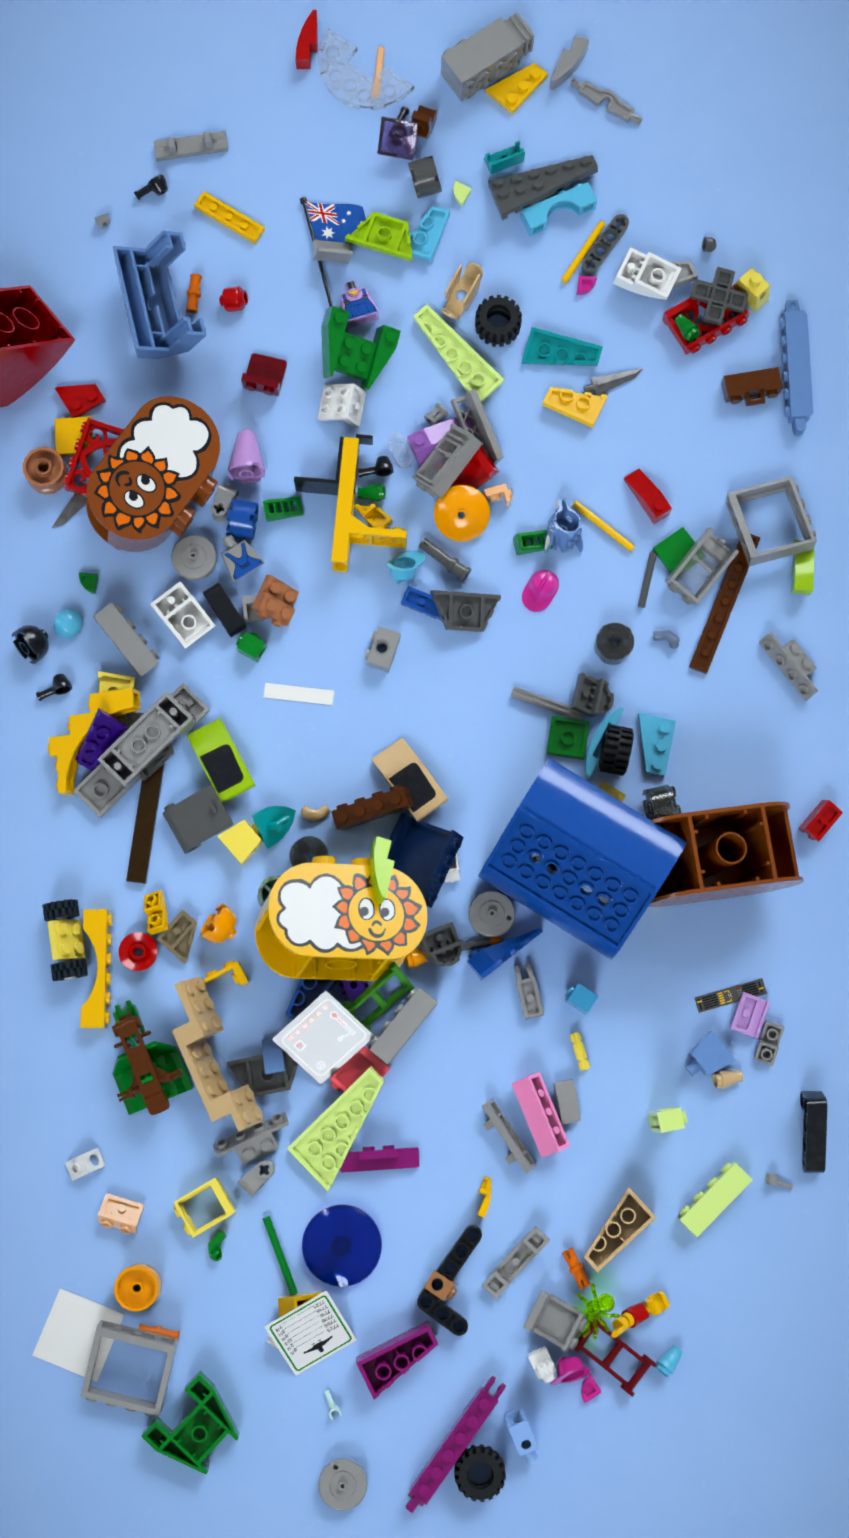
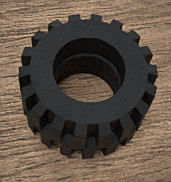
M493 295L489 296V300L485 298L482 304H479L478 311L476 310V333L479 334L481 340L485 339L484 343L487 345L490 342L493 347H496V344H499V347H503L504 343L507 345L511 344V339L514 341L517 335H519L522 313L519 311V305H515L513 299L509 301L508 296L501 298V295H497V298H494ZM493 315H502L509 323L503 327H495L488 322V319Z
M609 724L605 731L600 754V772L620 776L626 773L633 745V729Z
M479 1444V1446L472 1445L471 1448L464 1450L455 1463V1482L459 1491L463 1492L466 1498L470 1497L475 1502L476 1500L485 1502L484 1499H493V1496L495 1494L497 1496L500 1493L499 1490L503 1489L504 1480H506L504 1463L499 1453L494 1451L492 1447H484L483 1444ZM476 1462H485L492 1469L491 1478L483 1484L473 1483L468 1477L469 1467Z

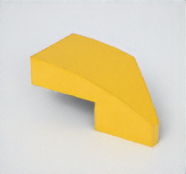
M370 504V506L354 505L356 511L372 528L379 525L386 529L393 522L380 507H376V504Z
M486 1176L478 1191L485 1195L477 1212V1215L483 1218L486 1216L491 1199V1179Z

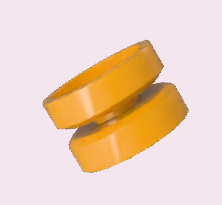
M135 1264L126 1268L118 1275L115 1281L114 1294L116 1300L123 1308L129 1311L139 1312L147 1309L158 1299L161 1293L162 1282L160 1275L153 1267L147 1264ZM137 1284L140 1285L141 1290L136 1291L135 1286Z

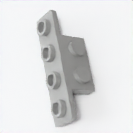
M770 632L759 641L762 648L805 701L818 692V689L807 677L817 667L794 639L782 646L773 633Z
M286 1113L276 1114L249 1129L239 1131L227 1139L219 1140L213 1145L216 1157L236 1150L244 1165L279 1149L272 1132L289 1125Z

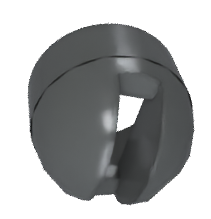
M704 237L702 251H714L717 246L716 240L712 237Z

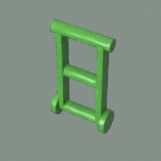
M392 962L389 965V969L353 1002L346 1001L341 1005L371 1031L370 1025L407 991L411 992L414 986L398 965ZM395 975L402 983V986L384 1000L377 990ZM372 996L379 1006L361 1021L354 1011Z

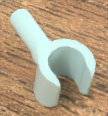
M329 1389L324 1391L330 1407V1418L334 1420L332 1412L335 1410L339 1412L341 1417V1408L333 1402Z

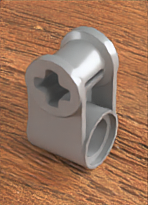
M223 484L219 485L211 505V512L215 521L221 523L227 520L228 509L230 510L231 500L237 499L239 490Z
M270 1160L259 1162L238 1183L252 1197L274 1174V1163ZM262 1165L269 1166V1174L267 1172L264 1174L261 1172L263 1170Z

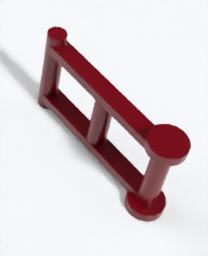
M595 1315L578 1338L579 1341L574 1350L576 1352L582 1350L622 1383L620 1387L633 1397L635 1393L632 1390L651 1365L655 1367L657 1363L646 1354H643L641 1357L618 1337L612 1338L616 1341V1344L604 1360L601 1361L583 1345L597 1327L610 1337L612 1332L600 1323L602 1319ZM622 1348H625L642 1362L629 1382L609 1367Z

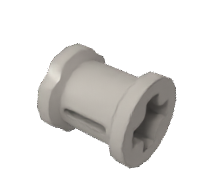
M436 403L435 408L429 414H425L424 418L432 426L437 424L444 416L447 417L448 412L441 404Z

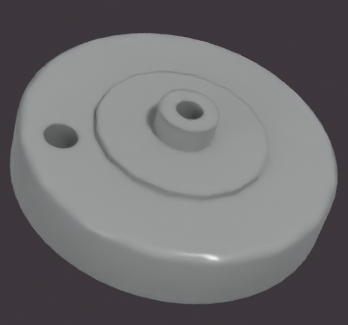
M190 535L182 538L175 544L171 554V561L175 571L182 578L198 581L208 577L214 571L217 564V553L213 544L208 539L199 535Z
M485 891L477 895L471 902L468 912L469 921L478 934L489 938L499 937L512 927L515 920V908L512 901L505 894L499 891Z
M338 1458L329 1462L323 1468L318 1481V1489L322 1500L329 1507L339 1511L350 1510L359 1505L367 1491V1477L363 1468L356 1461L348 1458Z

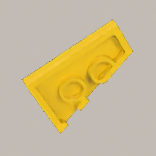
M533 63L486 88L485 93L513 115L548 78V73L536 63Z
M550 387L542 406L593 428L608 395L602 394L597 396L591 395L592 393L590 392L583 394L573 392V390Z

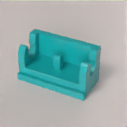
M517 141L514 146L492 155L486 153L484 161L492 175L524 162L525 151L523 148L520 149V141Z

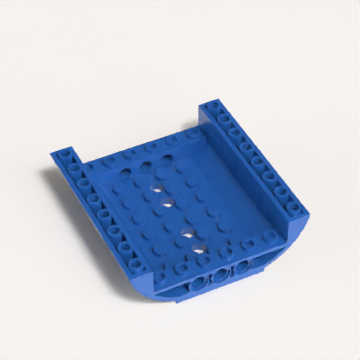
M549 758L508 823L478 877L612 960L656 896L687 842ZM531 854H538L540 860H534L531 857ZM548 864H554L557 867V871L550 870ZM588 885L592 892L584 891L582 886ZM606 896L609 902L604 903L599 897Z

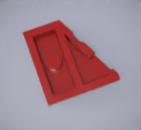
M96 384L55 388L72 418L80 417L106 402Z

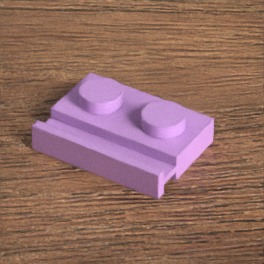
M742 992L730 1029L758 1039L770 1001Z

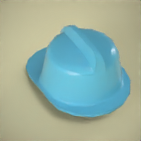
M406 551L388 561L386 566L390 569L395 583L399 584L414 578L417 567L425 561L426 556L420 551Z

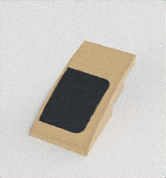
M400 738L371 759L391 787L401 785V787L409 788L414 807L409 808L408 811L417 822L449 800L403 738Z

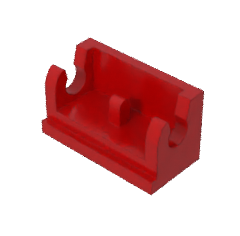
M821 800L798 829L803 833H807L809 839L820 841L843 812L830 800Z

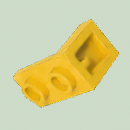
M233 960L224 964V969L218 972L215 969L205 975L206 978L203 979L204 983L208 984L233 970L234 973L231 975L236 984L240 983L241 986H245L250 983L238 961L234 963Z

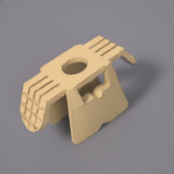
M469 263L466 266L461 279L462 265L457 269L445 291L447 304L441 311L443 314L453 319H460L464 310L467 311L479 291L483 275L482 268L476 263ZM465 291L467 293L463 301L457 299V292Z

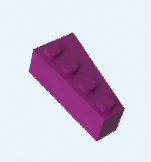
M429 1321L356 1356V1364L373 1399H376L383 1390L390 1387L397 1378L405 1374L412 1365L420 1361L438 1345L437 1338Z

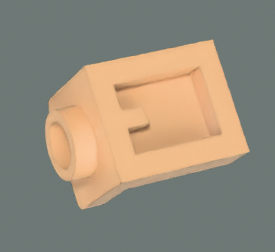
M506 483L484 489L483 495L487 501L496 502L503 497L506 507L510 506L513 496L511 489H507Z

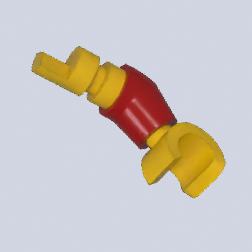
M659 1291L648 1296L645 1299V1305L642 1302L622 1311L621 1316L612 1323L614 1330L611 1337L616 1338L628 1328H634L648 1319L650 1313L654 1316L669 1308L670 1304L664 1292Z

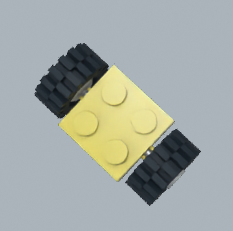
M70 899L43 904L44 921H48L52 960H64V962L51 964L52 980L63 981L88 976L87 963L83 959L86 956L81 921L67 920L80 916L78 900Z

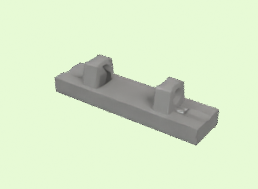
M225 131L204 132L201 135L180 138L170 137L166 140L153 141L156 161L228 151Z
M490 1099L482 1105V1108L490 1118L483 1124L488 1131L495 1126L512 1152L505 1157L507 1162L511 1164L517 1160L524 1172H529L537 1164L494 1099Z

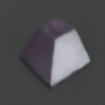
M382 116L377 154L413 160L416 156L418 145V122Z

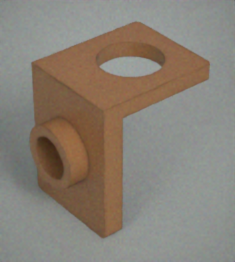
M434 1270L424 1288L441 1300L448 1301L449 1299L452 1300L455 1296L458 1284ZM436 1278L443 1281V1287L439 1291L432 1288V1281Z

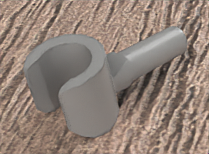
M766 1174L767 1184L782 1186L790 1190L793 1189V1185L778 1181V1174Z

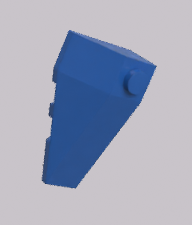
M539 928L483 948L480 951L476 949L468 955L469 960L467 963L479 979L483 980L541 934L543 930Z

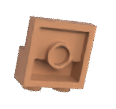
M266 575L251 609L257 612V616L272 620L271 624L280 628L288 626L295 612L293 605L299 592L272 575Z

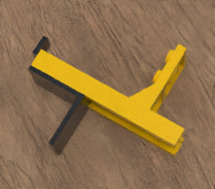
M356 434V438L340 437L336 480L294 477L296 492L338 495L331 557L333 571L348 572L350 544L405 549L407 547V531L403 528L393 527L392 529H385V527L379 525L372 528L353 516L360 444L373 445L372 435Z

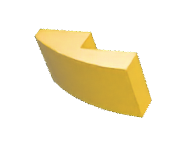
M159 890L144 895V912L148 915L147 932L154 935L168 930V915L163 891Z

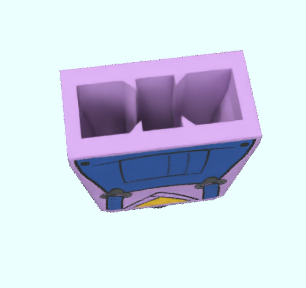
M354 281L346 283L345 288L347 292L341 294L342 309L350 312L346 328L378 320V309L365 287L357 289Z

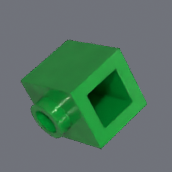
M245 632L244 636L241 635L236 642L237 651L257 663L266 650L267 645L266 642L261 640L262 637L254 632L251 634Z

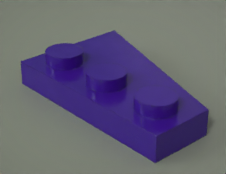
M98 708L75 758L77 763L92 771L99 763L97 759L128 730L127 725Z

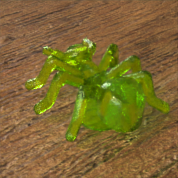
M591 1284L594 1300L588 1302L580 1293H577L580 1300L586 1304V1310L577 1309L588 1315L586 1318L588 1323L583 1332L580 1331L579 1333H584L583 1337L585 1338L590 1333L591 1322H593V1339H596L599 1333L596 1319L604 1326L606 1332H609L610 1329L602 1318L613 1319L619 1318L620 1315L615 1313L608 1314V1312L614 1309V1298L607 1293L600 1295L598 1298L595 1285Z

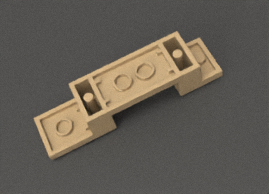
M199 976L176 983L174 985L190 1021L172 1030V1033L211 1122L231 1115L238 1132L263 1122L262 1111L258 1107L254 1093L248 1084L232 1091L228 1090V1085L220 1072L219 1064L215 1061L212 1054L211 1046L207 1043L206 1039L223 1031L224 1028L220 1017L216 1013L214 1003L208 995L204 981Z

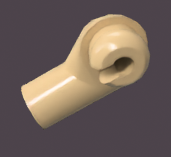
M326 805L318 810L311 809L309 806H304L301 809L302 817L314 822L319 821L330 813Z

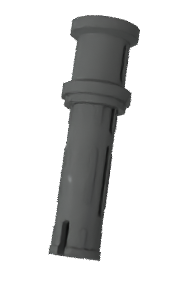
M427 538L422 540L424 542H420L418 547L444 565L448 573L452 572L461 582L468 577L472 569L461 564L458 558L450 557L427 540Z

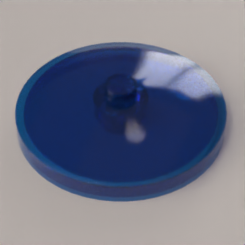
M346 1204L333 1205L317 1213L308 1223L302 1239V1253L308 1269L322 1282L338 1287L351 1286L367 1278L377 1266L382 1250L380 1231L372 1217L362 1209Z

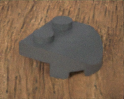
M584 673L578 674L571 709L588 717H596L609 711L614 703V694L610 693L609 683L603 678L597 680Z
M453 922L425 932L420 942L425 958L437 966L454 965L460 960L461 951L464 950L463 940L458 939Z

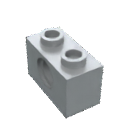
M379 626L378 630L374 631L371 637V642H373L372 648H368L365 655L367 666L389 673L401 633ZM380 645H384L387 647V651L380 653L377 651V648Z

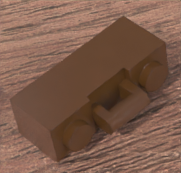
M779 367L723 376L721 381L725 403L738 404L745 400L746 406L765 404L764 396H767V398L777 397L783 389Z

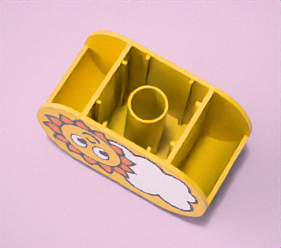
M317 856L312 858V863H302L288 869L275 882L256 919V945L268 967L277 974L287 978L376 981L389 969L390 963L395 962L400 967L406 955L410 954L421 942L427 926L425 899L412 879L403 872L393 868L386 898L382 904L377 903L370 879V858L353 859L350 865L336 864V859L332 856Z

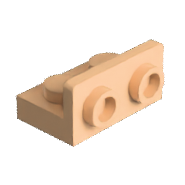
M106 1193L98 1213V1222L106 1228L115 1227L123 1233L136 1234L144 1204Z

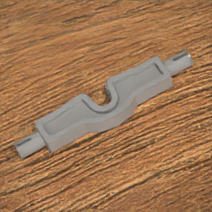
M575 78L572 79L570 85L578 89L579 95L589 100L595 106H600L603 101L607 100L609 101L606 109L607 113L627 123L629 120L638 125L642 122L643 118L634 114V109L621 102L612 91L599 89L587 81L581 83Z

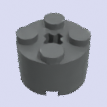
M432 155L408 163L417 198L442 192Z

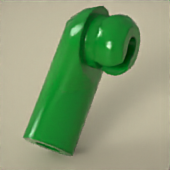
M221 1230L208 1243L209 1257L213 1261H219L222 1258L220 1244L227 1235Z

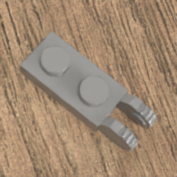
M530 962L525 963V969L529 977L522 980L520 968L518 965L514 966L517 979L516 985L525 1020L544 1015L536 978L533 976Z

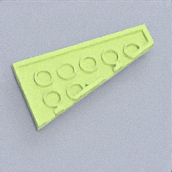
M372 1066L287 1148L327 1192L330 1190L385 1081Z

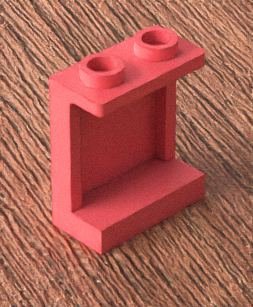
M364 1046L330 1077V1080L333 1081L330 1085L338 1092L341 1089L345 1092L370 1066L382 1078L390 1070V1067Z

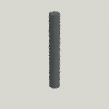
M653 552L649 553L638 607L645 608L657 556Z

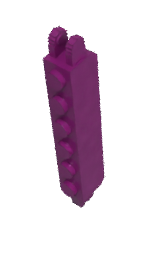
M492 1375L484 1387L481 1386L412 1483L408 1493L410 1500L405 1506L411 1513H413L418 1504L422 1507L424 1504L427 1505L499 1402L498 1398L506 1388V1385L504 1383L499 1385L494 1395L488 1392L495 1382V1376Z

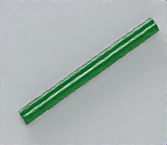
M270 1216L265 1217L262 1220L289 1293L293 1295L298 1292L271 1218Z

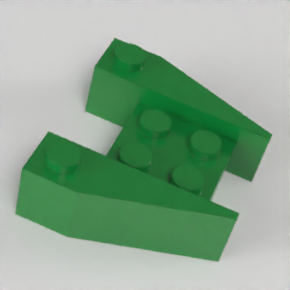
M331 306L326 309L321 326L323 378L326 379L333 376L334 371L361 380V389L364 391L368 390L396 350L401 331L382 325L376 329L374 340L371 342L345 332L350 312Z
M199 1371L184 1389L198 1404L173 1431L157 1416L143 1431L141 1437L155 1451L207 1474L209 1466L203 1460L228 1433L236 1441L239 1439L240 1433L215 1384Z

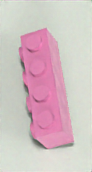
M540 1072L511 1083L541 1158L569 1147L570 1144Z

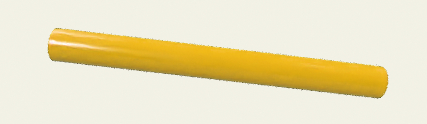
M599 221L561 278L563 283H568L605 227L604 222Z
M576 500L572 507L627 550L632 552L635 548L631 542Z

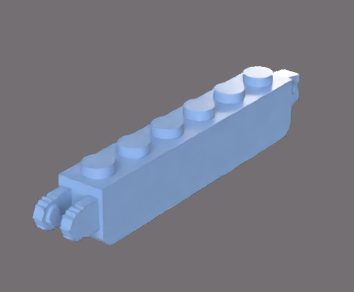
M787 300L785 312L782 318L779 319V328L782 329L780 346L783 347L784 352L781 354V363L784 364L785 368L782 372V380L786 385V388L783 390V398L787 402V406L784 408V415L788 418V423H792L793 434L800 436L804 433L806 423L813 414L808 318L806 312L800 311L798 300Z

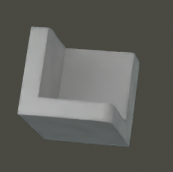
M257 595L242 597L245 623L264 621L263 618L256 615V611L251 609Z

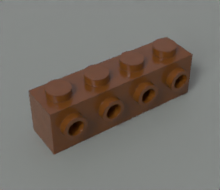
M396 785L389 788L390 791L383 793V791L373 793L371 798L365 799V797L354 800V803L351 805L345 803L336 806L337 809L331 811L336 829L344 831L414 807L409 788Z

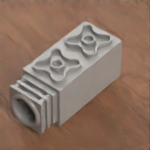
M517 12L504 21L502 18H499L468 39L461 40L453 48L445 50L441 55V75L460 101L469 99L479 90L487 88L494 80H499L507 72L515 70L520 64V59L533 51L534 34Z

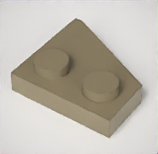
M182 910L169 924L168 930L163 931L157 938L160 943L184 964L187 962L197 922Z

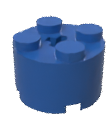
M232 499L230 510L228 509L227 521H230V525H227L226 536L232 534L235 538L253 540L256 532V521H258L259 504Z

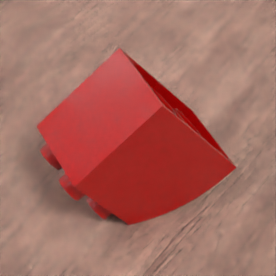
M30 285L0 288V407L9 406L37 384L58 363L75 341L74 337Z

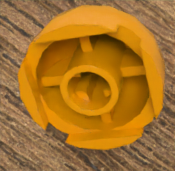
M222 903L215 908L218 911L217 913L209 915L200 931L202 932L200 936L212 943H221L227 938L231 940L237 932L235 929L237 919L234 912Z

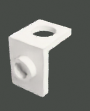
M98 1148L65 1162L72 1181L105 1167ZM91 1155L96 1156L98 1160L96 1166L90 1161Z

